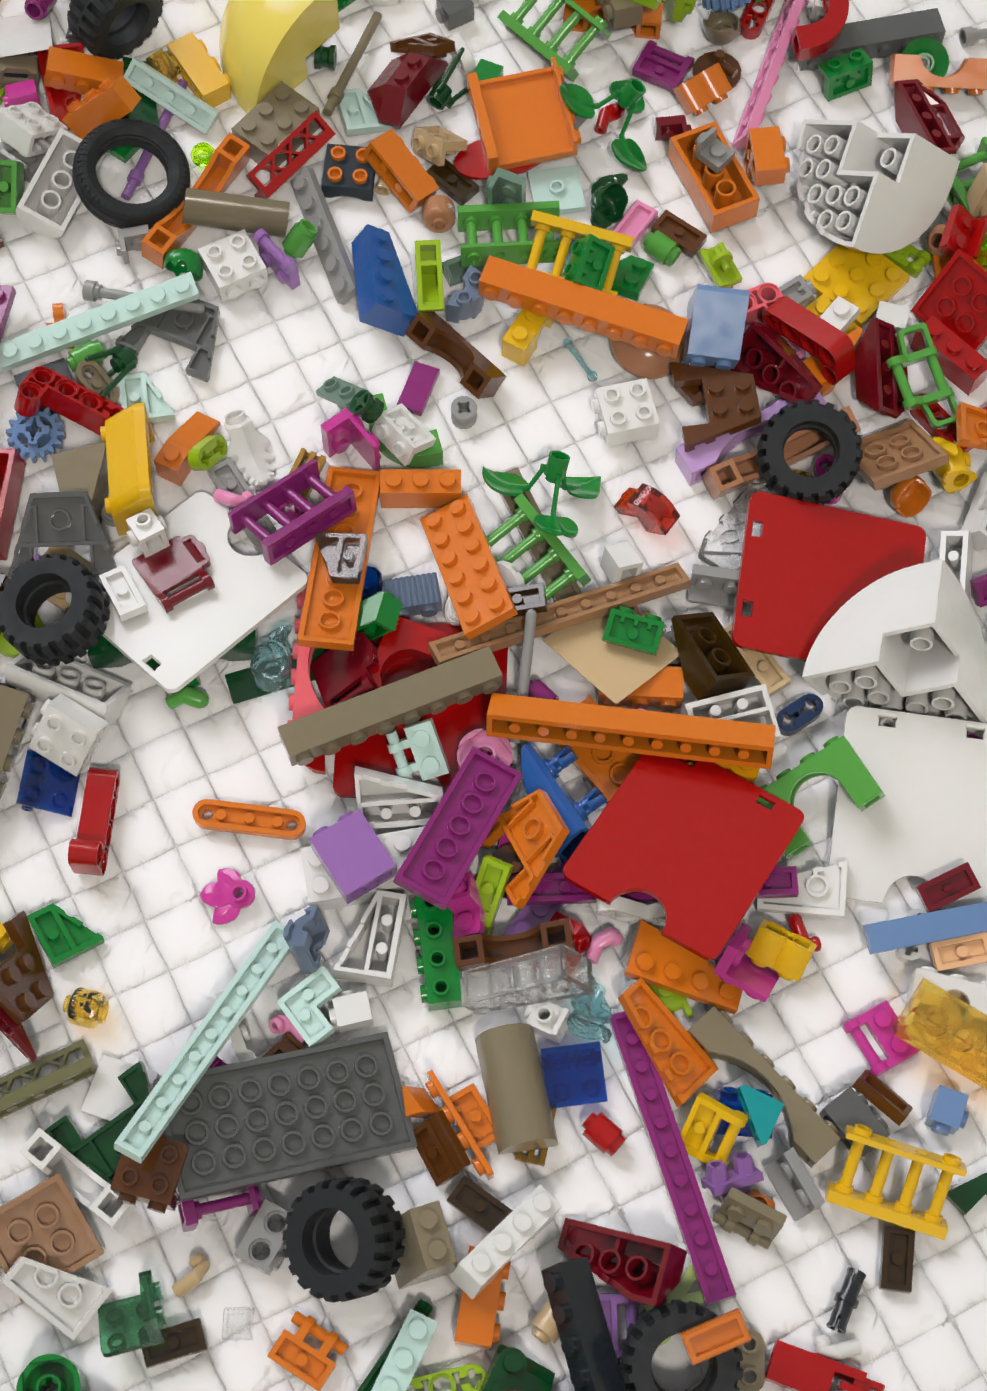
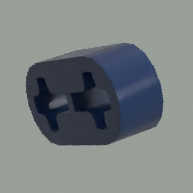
M806 694L783 708L776 717L781 735L792 736L816 721L823 710L822 699L815 694ZM806 703L809 706L813 704L816 706L814 712L812 710H808L805 713H802V711L805 709ZM796 716V719H794L792 727L789 724L785 726L782 724L784 717L787 720H790L791 718Z

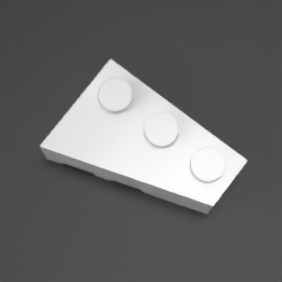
M766 684L684 704L680 711L682 715L776 725L774 744L781 738Z
M355 766L357 810H361L372 829L426 825L443 797V787Z
M377 890L360 920L358 928L348 941L345 951L333 968L335 979L392 988L408 906L407 894Z

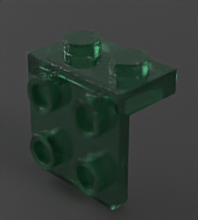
M151 1270L138 1273L139 1295L102 1304L98 1309L100 1348L103 1357L109 1358L165 1342L163 1325L167 1324L164 1307L160 1303V1300L164 1299L161 1282H155Z

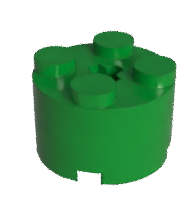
M45 1354L34 1358L20 1374L16 1391H46V1388L51 1387L52 1381L58 1385V1390L55 1391H87V1383L84 1373L73 1361L57 1354Z

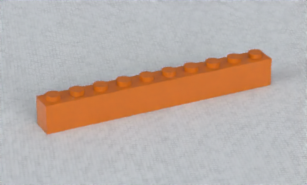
M492 693L487 711L486 736L771 769L776 725Z

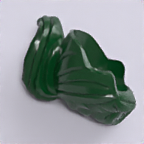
M624 173L601 177L592 185L590 202L592 226L607 229L612 223L623 219L624 211L628 204V195L623 185L628 181V175Z

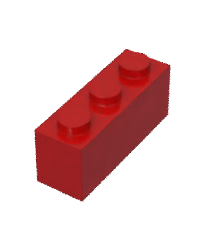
M932 316L925 323L932 342L938 351L937 359L942 372L948 380L969 396L987 378V359L936 317ZM915 332L910 348L915 352L926 348L920 332Z

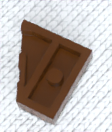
M431 32L390 41V50L395 53L407 54L411 52L432 56L433 58H444L447 56L446 53L456 51L455 41Z

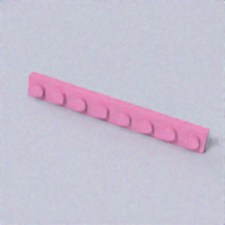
M785 0L731 145L738 151L746 147L749 129L758 128L765 118V107L772 98V88L779 79V69L786 60L785 53L792 43L791 36L795 27L800 22L798 17L807 3L806 0Z

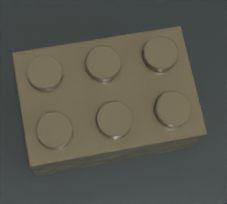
M281 82L234 125L231 130L233 135L250 145L249 158L259 164L315 110L320 114V110L315 104L284 82ZM314 119L309 123V135H313L320 128ZM293 138L292 151H296L304 143V139ZM276 154L275 167H279L287 159V155Z

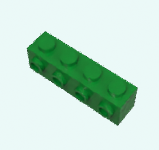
M415 895V901L409 902L411 918H417L418 928L413 929L415 946H421L422 953L421 957H416L418 975L424 974L425 985H420L422 1003L428 1002L429 1011L464 1007L459 970L456 968L452 941L454 927L452 912L448 907L443 911Z

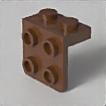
M160 1136L141 1164L121 1154L110 1187L116 1195H119L117 1200L130 1205H135L136 1201L147 1203V1209L165 1214L166 1209L175 1211L178 1203L175 1191L189 1151L188 1146L185 1143Z

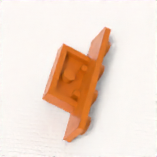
M433 1070L428 1071L427 1079L429 1081L425 1085L433 1099L439 1097L444 1106L440 1110L444 1111L449 1123L454 1122L459 1133L456 1136L463 1149L469 1148L475 1157L471 1162L478 1175L481 1177L485 1174L488 1181L494 1178V1172L481 1152L482 1149L496 1142L489 1108L474 1083L448 1097Z

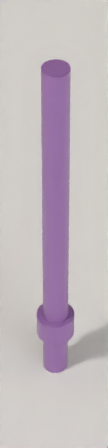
M179 79L177 84L186 89L188 82L184 79ZM166 108L158 121V127L163 130L166 129L173 115ZM145 149L135 168L131 169L127 176L128 182L121 194L124 200L129 201L136 187L141 185L145 177L143 173L153 155Z

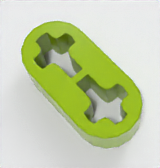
M209 435L193 446L188 453L190 468L193 471H205L211 469L222 460L227 453L225 438L222 435Z

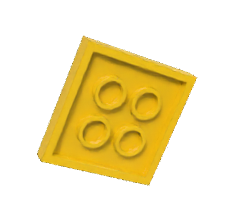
M838 244L803 279L805 282L809 279L817 290L815 295L818 297L824 294L834 302L840 296L859 307L860 314L853 322L862 328L876 314L879 301L888 302L909 282L911 276L883 254L857 251Z

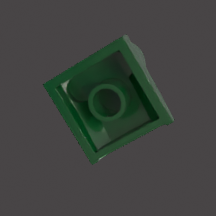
M500 1344L479 1391H551L555 1373L526 1357L521 1350Z

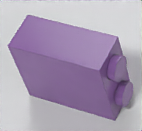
M360 809L354 813L350 811L343 814L337 820L338 822L330 827L324 826L313 833V837L309 839L312 850L347 904L397 874L396 864Z

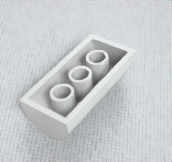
M61 127L16 207L18 219L27 228L48 238H59L63 235L81 201L74 186L72 165L76 150L82 139ZM105 153V154L99 159V161L97 162V164H96V172H97V170H98V168H99V166H100L102 160L104 159L106 153Z
M21 653L6 664L4 675L6 684L46 701L48 699L53 700L62 693L108 721V726L114 724L121 715L132 687L130 683L77 661L66 665L60 661L59 666H49L47 663L40 665L34 663L31 659L28 660Z

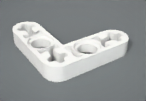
M619 896L608 905L596 898L597 915L638 926L641 919L651 926L665 924L666 922L664 909L659 902L647 905Z

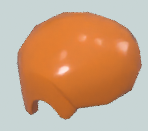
M914 476L912 479L903 480L893 485L890 490V504L901 516L905 518L912 517L925 508L930 500L932 491L921 477Z

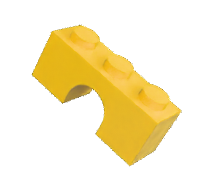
M522 309L502 338V356L524 367L537 349V341L543 328L547 327L550 329L556 320L545 316L539 317L530 311Z

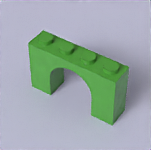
M844 735L840 738L835 736L829 739L823 745L825 748L818 753L811 752L800 760L801 764L793 770L788 768L776 776L777 780L771 785L767 786V784L760 786L763 790L793 806L799 788L809 779L819 776L831 777L841 782L861 811H864L886 796ZM760 797L758 798V804L769 810L773 808V804ZM803 826L800 827L784 853L789 859L794 858L814 844Z

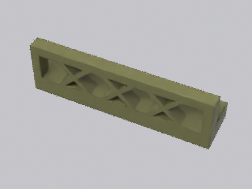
M82 1039L1 1077L0 1087L6 1085V1088H0V1092L3 1093L2 1097H0V1119L94 1075L97 1068L85 1040ZM81 1049L84 1058L66 1065L69 1055ZM48 1064L59 1067L57 1071L38 1078L42 1067ZM35 1071L33 1076L28 1075L29 1073ZM23 1077L31 1080L29 1084L12 1092L10 1091L16 1079Z

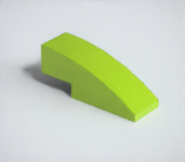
M440 239L414 241L418 312L444 311Z

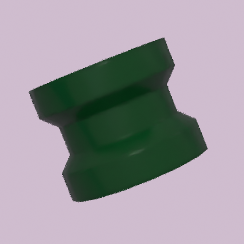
M320 45L314 54L315 69L328 67L329 70L335 71L337 46L330 45L329 47H324Z
M366 389L357 392L350 403L351 412L358 416L361 415L362 420L369 424L375 422L381 416L384 409L383 401L376 397L373 398L372 393Z

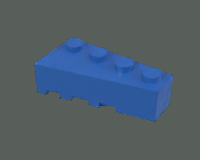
M367 224L351 243L359 322L404 337L418 311L390 233Z

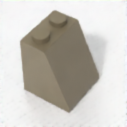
M105 442L52 454L59 492L88 491L101 525L102 508L105 505V498H108L109 495Z
M439 1200L409 1209L401 1215L402 1220L399 1222L401 1229H405V1238L401 1241V1246H405L404 1256L397 1260L400 1263V1267L395 1274L399 1290L453 1273L457 1267V1259Z

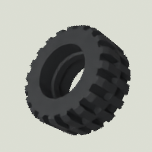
M71 0L69 4L70 10L67 11L68 27L77 40L94 56L120 59L123 55L132 53L136 47L139 48L143 41L152 34L151 31L157 26L158 18L163 12V0Z
M811 399L809 403L799 400L795 401L792 406L787 404L782 407L777 414H774L769 419L758 441L756 464H759V475L761 479H765L766 487L770 492L775 491L779 496L802 500V502L821 503L824 505L833 498H838L849 487L860 469L859 465L863 457V451L860 449L862 444L861 435L856 433L857 426L854 421L849 422L847 420L848 414L841 409L838 412L833 409L834 404L829 402L826 405L819 404L817 399ZM811 430L822 434L828 439L834 450V461L826 473L819 477H804L795 473L787 465L784 459V446L788 438L795 432Z
M49 554L40 555L36 561L33 558L26 561V565L21 569L17 567L12 572L14 575L10 579L7 578L2 585L4 590L0 592V631L3 633V637L28 660L31 659L36 664L44 665L47 663L49 666H59L60 661L66 665L74 662V658L77 656L82 658L88 653L86 651L88 648L97 645L99 642L97 638L100 634L104 635L107 628L104 622L108 621L110 617V611L107 608L110 602L109 597L105 593L104 586L84 564H81L73 557H66L64 554H53V558ZM70 592L72 594L70 607L58 622L48 627L35 628L36 614L47 599L59 593Z
M354 1177L325 1180L303 1190L302 1196L296 1197L292 1203L291 1208L293 1211L287 1213L285 1223L288 1225L287 1229L283 1230L282 1240H286V1249H283L284 1256L289 1258L291 1265L288 1268L291 1274L297 1275L299 1278L297 1283L303 1289L310 1288L309 1293L315 1298H323L326 1302L335 1303L369 1296L378 1292L379 1288L385 1287L392 1279L390 1275L397 1273L400 1267V1263L397 1260L404 1256L405 1246H401V1241L405 1238V1229L400 1227L399 1221L402 1220L400 1211H395L393 1208L394 1200L390 1195L384 1196V1189L378 1184H371L365 1178ZM338 1211L343 1212L350 1218L358 1235V1252L350 1267L344 1265L336 1257L330 1243V1226Z
M672 1299L670 1303L664 1304L662 1302L659 1307H654L649 1311L643 1310L638 1314L640 1318L636 1323H630L626 1329L628 1335L626 1339L621 1341L620 1349L622 1353L621 1357L618 1358L627 1391H666L658 1385L653 1376L651 1368L653 1355L658 1346L668 1337L718 1317L710 1309L701 1306L699 1303ZM737 1346L710 1358L704 1379L697 1387L690 1391H740L737 1383L738 1380H743L744 1370L740 1367V1362L743 1361L742 1350Z

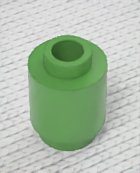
M306 219L296 222L282 242L285 253L292 258H303L317 238L316 233L318 229Z
M659 230L655 233L650 232L643 241L645 246L644 252L662 265L667 264L671 267L682 252V249L678 247V243Z
M98 339L93 342L89 340L69 350V357L66 358V361L72 372H75L78 364L85 360L86 356L105 350ZM103 357L93 361L97 362L100 365L103 363L102 360L106 359L107 357Z

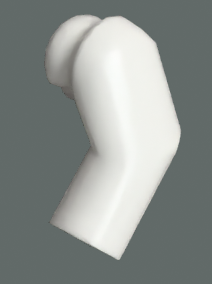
M822 1335L815 1337L813 1341L816 1346L815 1352L826 1358L841 1360L862 1353V1346L858 1339L831 1345L830 1337Z

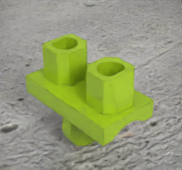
M723 242L718 243L712 248L699 251V256L716 287L732 289L733 285L742 282L743 278L733 261V255L726 249Z

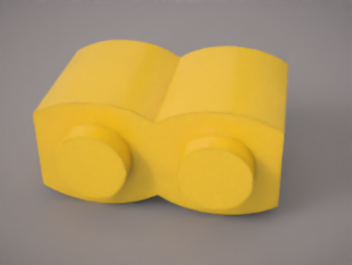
M764 919L746 955L759 967L773 968L777 971L778 976L784 980L799 981L817 945L801 935L790 932L773 921Z

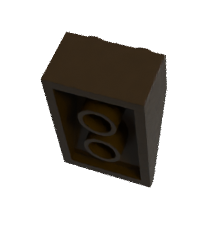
M713 612L675 615L672 617L671 621L684 680L698 701L742 690L747 686L755 674Z

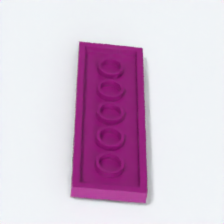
M472 747L394 877L393 883L445 911L523 774L483 751Z

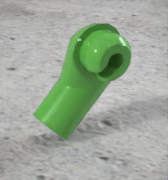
M189 686L165 698L170 709H174L182 704L194 708H204L209 703L207 694Z

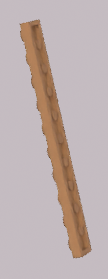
M677 562L547 604V612L537 613L534 638L608 615L611 608L619 609V606L629 608L690 588L691 580ZM526 615L511 617L471 640H468L464 632H460L428 642V650L438 666L488 646L494 652L522 643Z

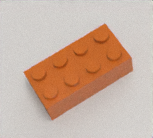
M716 121L670 137L668 149L669 160L711 233L756 217L760 202L757 192L736 156L718 174L695 157L696 139L702 132H707L712 127L717 129L716 138L731 149Z

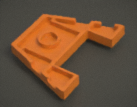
M541 789L513 803L512 809L500 814L482 847L489 850L504 834L507 835L524 865V869L504 889L514 907L521 910L527 904L570 832L548 793Z

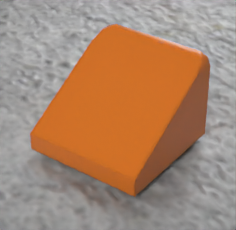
M402 1087L406 1117L425 1119L432 1117L434 1113L440 1111L425 1088Z

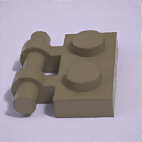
M731 1187L712 1221L721 1225L722 1230L728 1233L734 1232L746 1238V1242L752 1246L759 1245L768 1249L772 1239H775L784 1226L787 1215Z

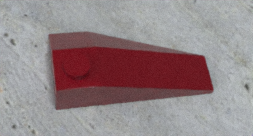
M751 322L743 334L740 360L736 367L730 371L753 374L755 386L777 394L793 403L799 400L809 403L823 387L779 333L771 329L767 324Z

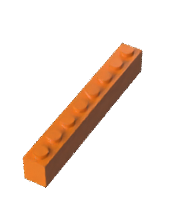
M490 255L478 282V295L483 296L487 300H496L508 304L515 309H524L536 316H545L557 320L564 325L570 324L582 328L589 333L595 332L607 336L613 341H623L632 344L638 349L657 352L663 357L677 359L687 332L689 319Z

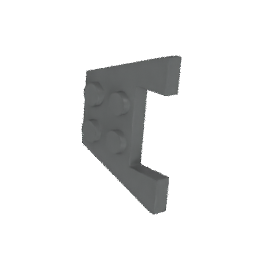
M197 299L192 302L202 303L205 306V311L202 314L171 309L136 322L131 326V330L126 335H121L116 339V346L118 344L121 348L127 346L132 349L135 355H138L148 336L152 334L193 350L195 353L185 369L186 374L208 383L220 316L219 307Z
M88 491L30 493L21 524L18 543L14 549L11 567H9L8 577L14 575L12 572L17 567L21 569L26 565V561L34 559V547L90 545L92 574H103L117 568Z

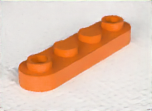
M203 799L195 804L192 811L196 825L207 830L285 840L299 839L306 831V821L303 814L293 809ZM210 812L213 814L210 819L203 818L205 813ZM291 823L297 825L294 830L287 829V826Z

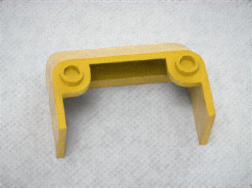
M145 402L130 405L105 420V426H100L102 442H106L109 497L105 498V509L107 514L112 515L118 536L126 535V532L129 531L126 519L151 508L156 517L158 516L153 498L150 442H155V436Z

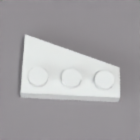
M848 860L838 862L835 865L820 866L809 871L797 873L798 897L758 898L757 911L844 919Z
M23 1256L18 1258L0 1280L2 1284L72 1341H74L114 1290Z

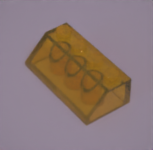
M923 977L893 1025L895 1036L987 1090V1015Z

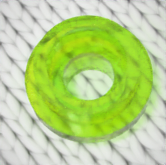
M206 142L197 143L191 151V160L197 166L206 167L215 150Z

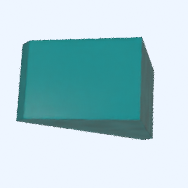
M742 1085L736 1089L743 1111L749 1118L747 1122L758 1148L767 1144L784 1103L747 1085Z

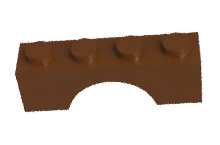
M435 312L417 313L405 332L422 350L432 352L453 365L461 376L459 383L477 399L494 397L507 377Z
M569 918L539 923L535 928L517 934L492 936L480 933L452 938L456 968L462 975L577 955L574 928Z

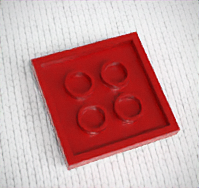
M959 248L910 311L924 323L930 317H936L968 345L978 351L987 340V269L966 251Z

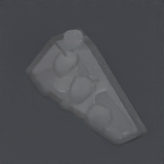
M751 483L746 486L734 500V507L727 515L723 514L718 519L719 524L713 531L709 530L704 536L698 552L700 560L709 566L740 570L748 501L755 492L775 494V491L770 492L766 487L767 483ZM753 522L752 536L760 537L762 524Z

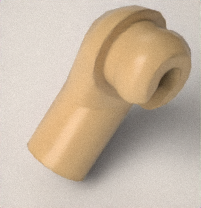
M197 1253L189 1259V1265L193 1269L172 1285L173 1292L179 1298H182L195 1288L210 1269L209 1259L206 1260L203 1253Z

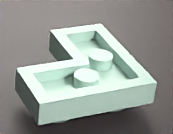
M323 965L278 999L276 1003L308 1046L315 1047L335 1032L319 1008L340 993L342 989Z

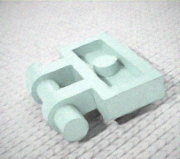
M432 718L405 726L404 731L407 736L405 738L399 739L396 730L386 734L389 742L387 748L389 753L394 756L397 764L395 770L399 777L414 780L412 773L419 771L422 781L450 772V767ZM410 747L415 761L408 763L403 750Z

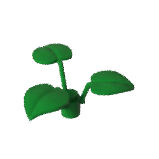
M631 78L630 80L612 82L609 86L611 95L599 103H593L592 96L582 86L572 83L560 85V94L564 103L579 117L592 119L595 116L594 109L602 107L613 99L617 100L622 108L627 109L629 112L619 134V139L613 140L611 148L615 157L625 166L638 171L647 170L643 152L638 144L630 138L625 139V132L633 113L639 114L645 108L643 95L646 89L641 81Z
M550 451L547 463L540 465V469L529 483L518 475L491 471L484 466L482 469L485 483L493 491L508 496H518L523 491H530L544 472L546 475L545 479L555 484L551 516L537 515L534 519V525L540 531L550 535H563L568 538H575L578 534V526L573 520L567 517L556 516L559 488L567 490L571 496L582 499H595L600 493L601 476L566 477L570 456L561 451Z

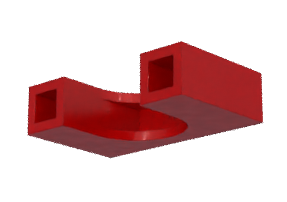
M398 616L399 620L396 621L398 624L395 626L396 630L380 637L382 640L379 647H377L376 654L379 662L377 666L369 670L377 687H383L382 679L384 674L397 662L416 660L434 667L437 666L428 650V642L450 636L451 634ZM425 715L422 716L420 720H418L417 722L425 720ZM405 723L393 729L397 731L399 738L407 737L404 731V727L407 726Z

